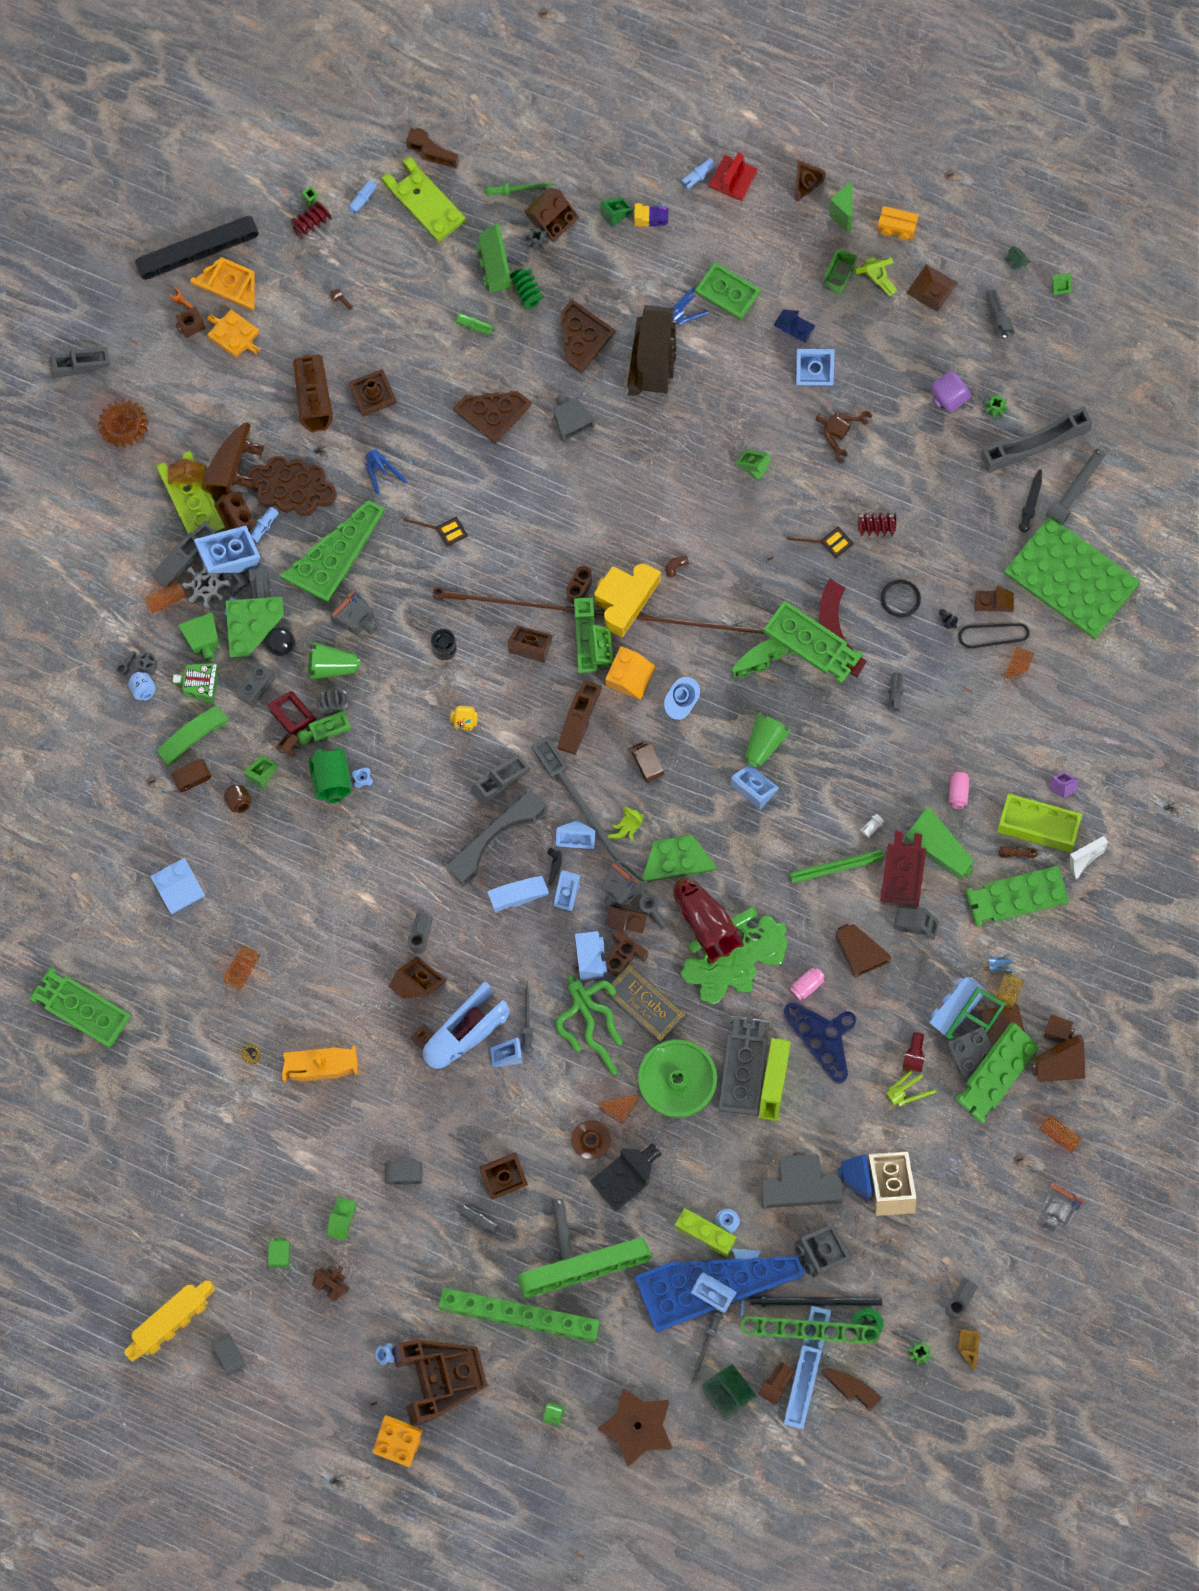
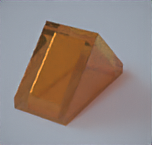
M182 459L170 464L168 467V484H202L206 474V465L188 459Z
M636 1094L599 1102V1109L623 1125L637 1105L638 1096Z

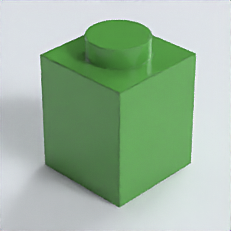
M274 1238V1241H269V1267L290 1268V1242L286 1241V1238Z

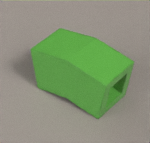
M312 186L301 193L302 200L308 207L318 201V194Z

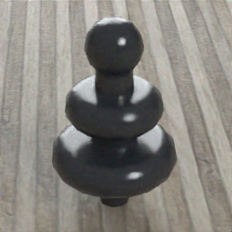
M940 609L939 615L943 616L942 622L945 623V628H957L958 618L952 616L951 613H946L944 609Z

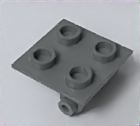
M983 1026L947 1042L957 1063L956 1068L959 1073L961 1072L963 1079L975 1072L992 1049Z

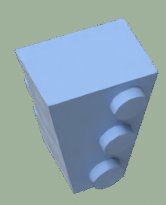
M972 977L960 978L954 986L957 989L953 994H947L942 1001L944 1005L940 1010L938 1008L935 1009L930 1016L932 1020L929 1023L945 1035L976 987L978 986L988 993L989 991ZM981 993L977 995L967 1010L968 1013L977 1007V1003L984 995ZM963 1016V1018L961 1019V1021L959 1022V1024L957 1025V1027L955 1028V1030L953 1031V1033H954V1032L959 1028V1026L965 1021L966 1016Z

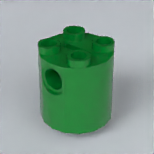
M336 748L326 752L324 749L314 751V756L309 758L308 762L315 798L326 800L328 803L342 801L352 792L350 773L344 749Z

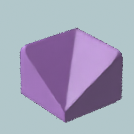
M1062 772L1051 778L1050 790L1065 798L1077 791L1078 779Z

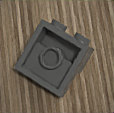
M833 1224L803 1236L795 1242V1252L799 1257L802 1256L805 1262L804 1269L813 1278L851 1260Z

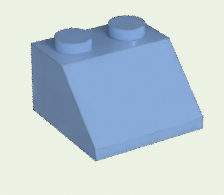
M185 858L150 876L171 915L205 897Z

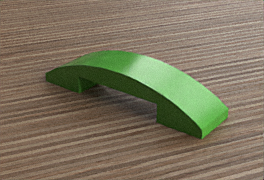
M593 597L574 599L578 673L597 672V664L591 663L588 627L595 625Z
M218 706L212 707L179 729L157 750V753L170 766L184 755V751L212 730L215 732L228 722L229 719Z

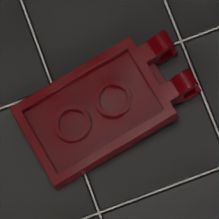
M895 830L894 844L888 843L880 901L919 906L926 848H921L922 834H914L913 844L902 842L903 831Z

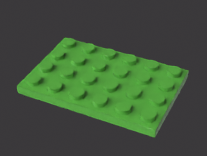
M1049 517L1004 571L1006 576L1094 640L1141 582L1065 526Z

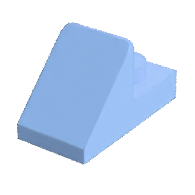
M561 871L554 907L568 911L573 910L580 888L579 881L581 875Z

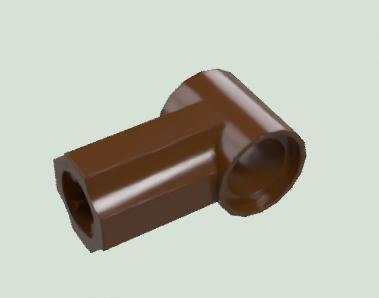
M780 1362L770 1379L766 1380L758 1395L776 1405L795 1371L788 1365Z

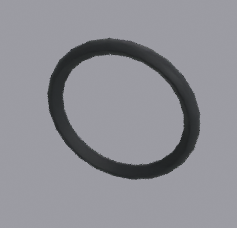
M899 579L888 583L881 593V602L889 614L896 617H907L919 608L921 595L918 588L912 582ZM903 583L915 590L917 603L912 610L906 613H896L888 608L885 602V594L892 585Z

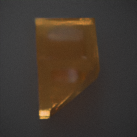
M1016 647L1004 679L1008 680L1027 672L1034 653Z

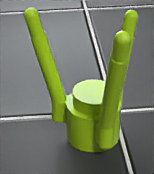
M909 1070L892 1087L888 1088L889 1091L886 1092V1095L894 1106L899 1104L901 1107L905 1103L935 1094L936 1090L904 1099L906 1096L904 1090L923 1077V1074H920L901 1087L900 1085L912 1074V1071Z

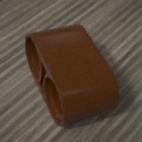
M587 566L578 567L567 585V599L572 604H574V599L584 598L591 586L592 572ZM585 574L588 578L582 580L579 576ZM573 590L580 592L576 596L570 594Z
M204 759L193 761L171 773V777L179 792L190 790L212 777Z

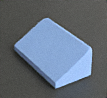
M705 1273L699 1276L690 1292L724 1313L737 1294L736 1291Z

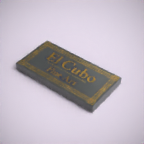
M630 963L611 982L616 990V994L611 996L606 989L603 990L604 994L659 1043H662L687 1016L682 1009Z

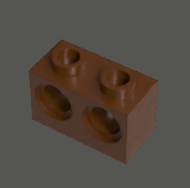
M240 492L222 495L214 505L226 530L246 526L248 531H250L256 524Z

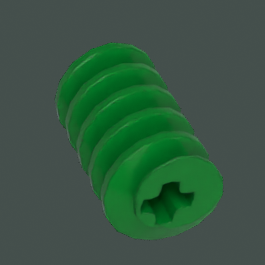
M518 269L510 274V279H512V284L518 292L517 295L520 298L521 304H523V308L530 310L540 303V300L543 299V294H539L541 290L537 287L538 283L534 281L535 276L531 275L532 270Z

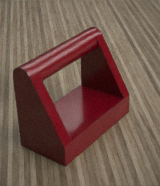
M293 691L280 696L267 705L271 714L289 734H294L295 736L298 731L304 730L310 723L316 720L314 715ZM288 700H291L306 719L294 725L279 707Z

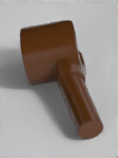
M340 289L330 292L334 302L340 299L350 310L353 308L343 297Z

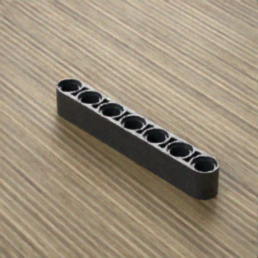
M245 216L136 259L135 264L141 278L148 280L252 240L259 235V231L253 217Z

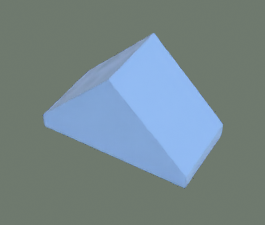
M519 1038L490 1048L492 1067L523 1063Z

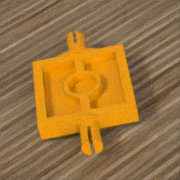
M230 310L221 319H218L213 314L207 317V320L215 325L207 334L208 339L233 357L237 358L247 349L255 355L259 353L260 348L253 344V340L260 333L259 329L236 312Z

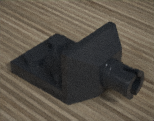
M651 1143L650 1146L641 1152L639 1149L623 1148L620 1150V1156L590 1181L615 1212L649 1185L651 1164L662 1155L660 1150L655 1148V1144Z

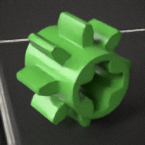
M1000 394L995 397L990 395V402L985 401V407H988L986 414L990 413L993 419L995 416L1002 418L1003 411L1007 412L1008 409L1005 406L1007 399H1002Z
M922 1341L921 1345H917L914 1342V1349H908V1352L912 1353L909 1361L915 1360L917 1367L921 1362L927 1365L926 1358L931 1359L933 1355L928 1354L932 1347L924 1346V1341ZM919 1349H922L923 1354H925L922 1355L921 1358H919L918 1354L915 1353L918 1352Z

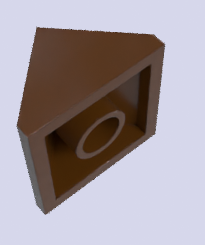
M517 625L508 640V652L545 663L553 635Z
M516 1152L479 1167L491 1200L528 1185Z

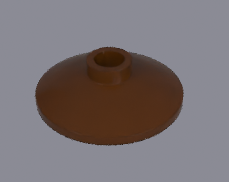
M589 1120L580 1123L574 1129L571 1142L574 1151L580 1157L593 1160L602 1157L608 1151L611 1137L608 1129L602 1123ZM590 1138L595 1140V1143L592 1145L587 1142Z

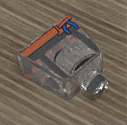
M1052 1182L1040 1214L1047 1219L1042 1228L1053 1234L1057 1225L1065 1229L1084 1206L1086 1200Z

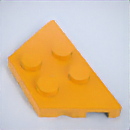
M221 257L212 266L204 269L203 273L198 277H193L190 280L191 285L254 311L255 273L253 270Z

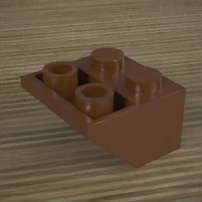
M550 187L524 211L536 228L540 227L542 232L546 231L547 237L553 242L579 218L562 192Z

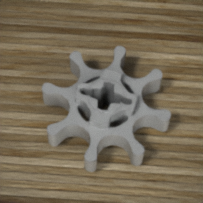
M205 566L199 573H196L191 567L188 569L194 575V580L191 583H183L182 586L185 589H194L193 596L189 598L191 603L194 604L198 598L202 597L204 598V606L209 609V601L212 597L216 596L222 602L225 601V598L219 594V590L222 586H230L231 583L228 580L219 581L221 573H208ZM205 582L209 584L208 587L204 585Z

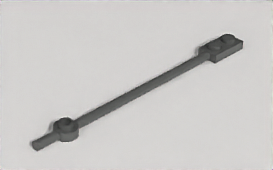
M548 736L531 746L552 779L556 776L559 777L613 859L625 863L564 773V771L568 770V766ZM642 890L638 894L640 897V910L647 915L651 914L660 929H665L668 925L657 910L658 899L654 895L646 894ZM646 903H651V904H652V907H651V908H647V907L645 906V904H646Z

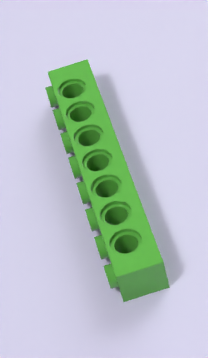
M443 1288L439 1309L443 1312L595 1344L600 1328V1320Z

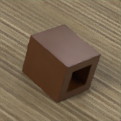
M1051 1015L1043 1037L1063 1043L1073 1037L1075 1031L1072 1028L1073 1022Z

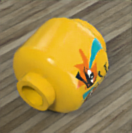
M459 705L455 708V712L451 711L450 723H454L456 730L471 731L474 727H477L478 712H475L474 707Z

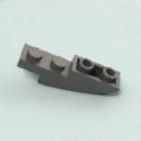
M204 522L193 533L190 532L155 570L152 577L166 589L199 555L194 539L216 534L217 532Z

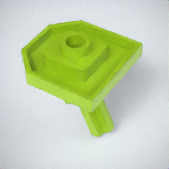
M875 257L864 260L865 264H862L861 267L852 269L854 275L865 272L873 283L879 285L888 296H891L897 290L886 277L885 266L894 263L892 258L876 260Z

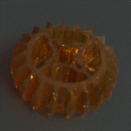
M122 399L121 403L115 400V405L113 406L108 404V410H102L104 415H99L101 421L98 422V426L100 427V434H103V439L108 440L110 445L114 443L117 448L122 444L124 449L126 444L132 447V442L134 441L139 444L138 438L144 439V432L148 431L146 426L149 425L148 420H146L148 416L144 413V408L139 407L137 402L133 404L130 399L127 403ZM126 413H131L137 418L128 417ZM110 429L120 431L121 435L113 433Z

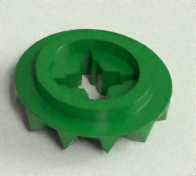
M864 1308L854 1314L851 1324L863 1325L865 1317L868 1322L875 1321L871 1326L876 1327L879 1334H881L883 1319L876 1310ZM870 1329V1332L869 1330L865 1332L867 1340H873L877 1336L873 1329Z

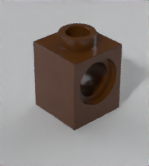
M196 306L176 316L178 322L175 324L176 328L186 338L206 329ZM188 321L193 322L191 325H185Z

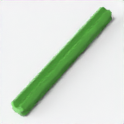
M881 850L794 871L790 873V879L792 883H797L883 861L884 856Z

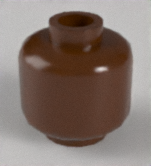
M231 785L224 794V801L232 812L243 813L250 808L252 798L243 785Z

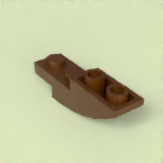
M583 681L569 709L557 747L558 750L576 755L588 728L589 718L602 691V685Z

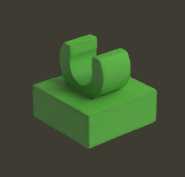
M1070 273L1052 276V291L1054 295L1072 292V276Z

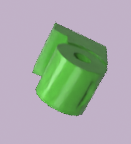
M548 1402L543 1423L560 1427L565 1407Z

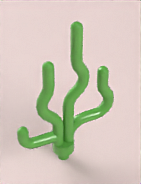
M572 975L566 980L569 983L567 989L573 998V1005L557 1018L555 1025L557 1033L562 1038L568 1040L574 1051L579 1053L582 1049L579 1042L572 1033L564 1029L563 1023L580 1010L587 1022L585 1030L587 1045L599 1053L610 1074L615 1076L618 1074V1070L602 1045L593 1040L592 1033L595 1022L588 1008L602 1012L606 1016L608 1032L616 1045H622L623 1040L614 1026L612 1011L605 1005L593 1002L590 995L602 988H605L611 996L616 994V990L608 981H599L585 989L580 980L576 981Z

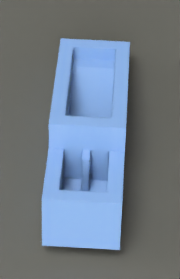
M542 876L517 881L487 891L495 913L511 906L513 908L549 894Z

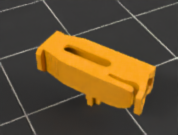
M352 1046V1050L334 1047L283 1053L285 1061L282 1079L284 1083L288 1082V1077L294 1081H313L340 1078L351 1073L359 1075L356 1046Z

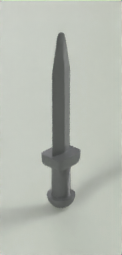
M528 981L525 996V1028H522V1036L524 1037L522 1052L525 1054H530L533 1051L531 1047L533 1028H529Z
M720 1311L712 1313L713 1319L709 1328L705 1331L708 1337L696 1365L691 1384L700 1369L711 1338H716L717 1336L716 1330L720 1320L723 1319V1314Z

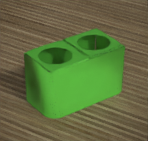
M837 250L824 276V288L842 294L855 266L857 256L844 250ZM840 263H846L849 266L847 274L841 275L837 272L836 268ZM837 278L841 280L842 286L830 283V281Z

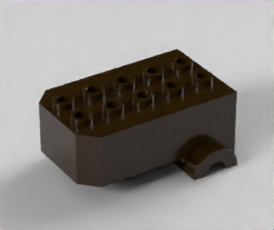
M644 305L642 317H637L627 388H629L628 396L639 395L641 391L668 394L669 380L673 379L674 362H676L677 328L674 308Z

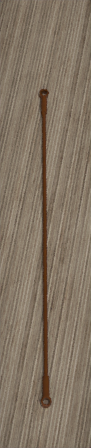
M441 587L433 589V597L436 600L443 598L470 599L575 612V607L467 595V593L446 591ZM437 591L442 592L439 596L435 595ZM594 610L596 615H604L605 613L603 610ZM638 615L636 617L639 620L765 634L763 629Z

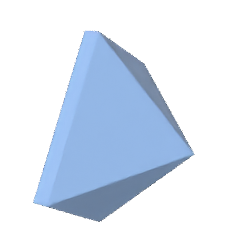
M579 820L557 827L556 846L594 849L595 830Z

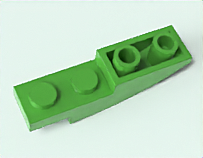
M770 638L747 652L732 668L733 678H744L749 673L755 671L757 673L763 672L769 667V659L777 660L782 655L788 653L793 655L795 653L773 638Z

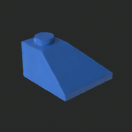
M866 1154L841 1161L838 1175L840 1179H843L844 1185L865 1201H870L872 1190Z

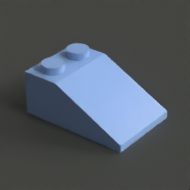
M246 526L194 539L195 546L208 573H240L258 565L260 555Z

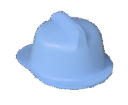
M682 677L670 687L664 700V708L669 717L680 720L690 713L700 696L699 684L690 677Z

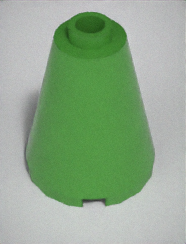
M311 642L310 646L314 648L312 651H309L308 673H312V675L308 676L309 680L354 674L356 670H359L360 658H357L356 654L317 642Z
M757 713L744 756L747 759L746 763L754 768L757 765L762 766L791 732L790 729L784 730L785 725L767 715L765 718L760 717L762 713Z

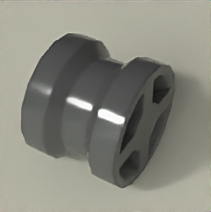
M143 652L137 658V664L142 673L152 674L156 671L158 664L152 653Z

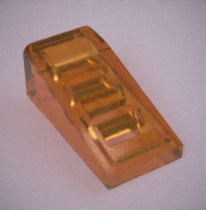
M243 946L225 973L224 982L241 990L256 965L260 954ZM246 955L252 958V960L250 961L244 958L243 956ZM242 962V963H244V964H246V965H248V966L245 967V966H243V965H241V964H239V963ZM238 969V970L242 971L243 974H241V973H239V972H237V971H235V970Z

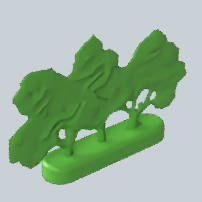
M754 907L749 908L731 919L736 928L744 933L742 939L743 947L736 948L727 957L718 958L714 964L707 962L708 956L706 953L701 959L688 958L685 960L684 969L680 973L688 984H701L700 999L712 1005L725 997L728 985L734 986L738 992H752V979L755 978L757 973L754 967L756 961L767 965H781L783 963L784 951L788 943L784 936L787 931L785 924L776 923L772 917L764 916L760 919L757 928H749L746 926L747 923L757 917ZM762 928L764 932H759L758 929ZM749 932L751 933V935L754 934V932L759 934L760 939H753L749 935ZM746 937L749 938L748 942H745ZM697 939L688 945L691 953H696L703 949Z

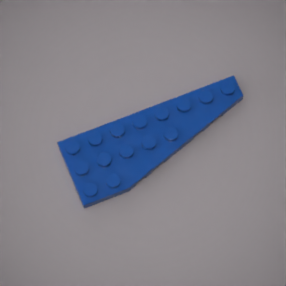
M798 1256L761 1259L670 1262L634 1277L655 1332L658 1333L718 1310L690 1293L702 1273L711 1276L737 1292L731 1304L805 1276Z

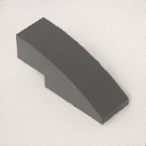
M107 347L70 350L68 354L51 355L49 365L52 378L94 371L109 366L110 361Z

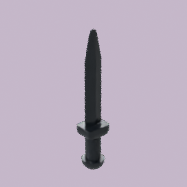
M1041 469L1033 479L1026 506L1022 509L1023 519L1019 525V530L1023 533L1029 531L1030 519L1035 516L1034 509L1042 484Z

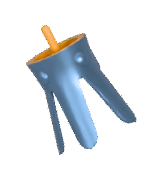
M1011 954L999 958H988L989 965H983V967H989V973L1002 972L1012 974L1011 970L997 968L998 966L1011 964L1012 960L1010 959L998 960Z

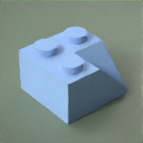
M598 931L575 934L580 981L604 979L603 973L607 972L606 961L601 959V954L605 953L603 937H599Z

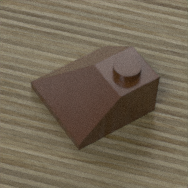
M926 264L907 291V294L938 312L957 285V282Z
M417 956L397 970L388 987L402 998L426 997L447 980Z

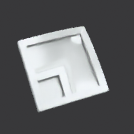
M1104 836L1070 854V866L1075 879L1079 878L1082 871L1094 859L1105 852L1108 842Z

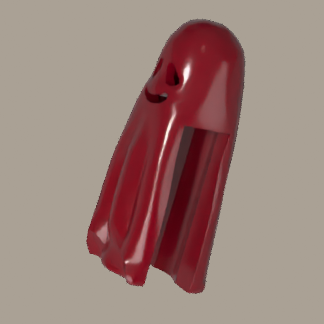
M682 878L676 882L673 889L675 902L712 964L718 958L727 957L736 948L744 946L742 939L737 934L738 929L729 915L702 886L690 878Z

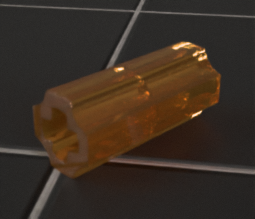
M178 581L145 597V600L151 612L154 613L185 598L186 595Z
M1051 1115L1040 1128L1042 1132L1071 1153L1082 1140V1138Z

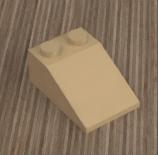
M908 1152L869 1154L872 1194L876 1216L915 1213L917 1198Z

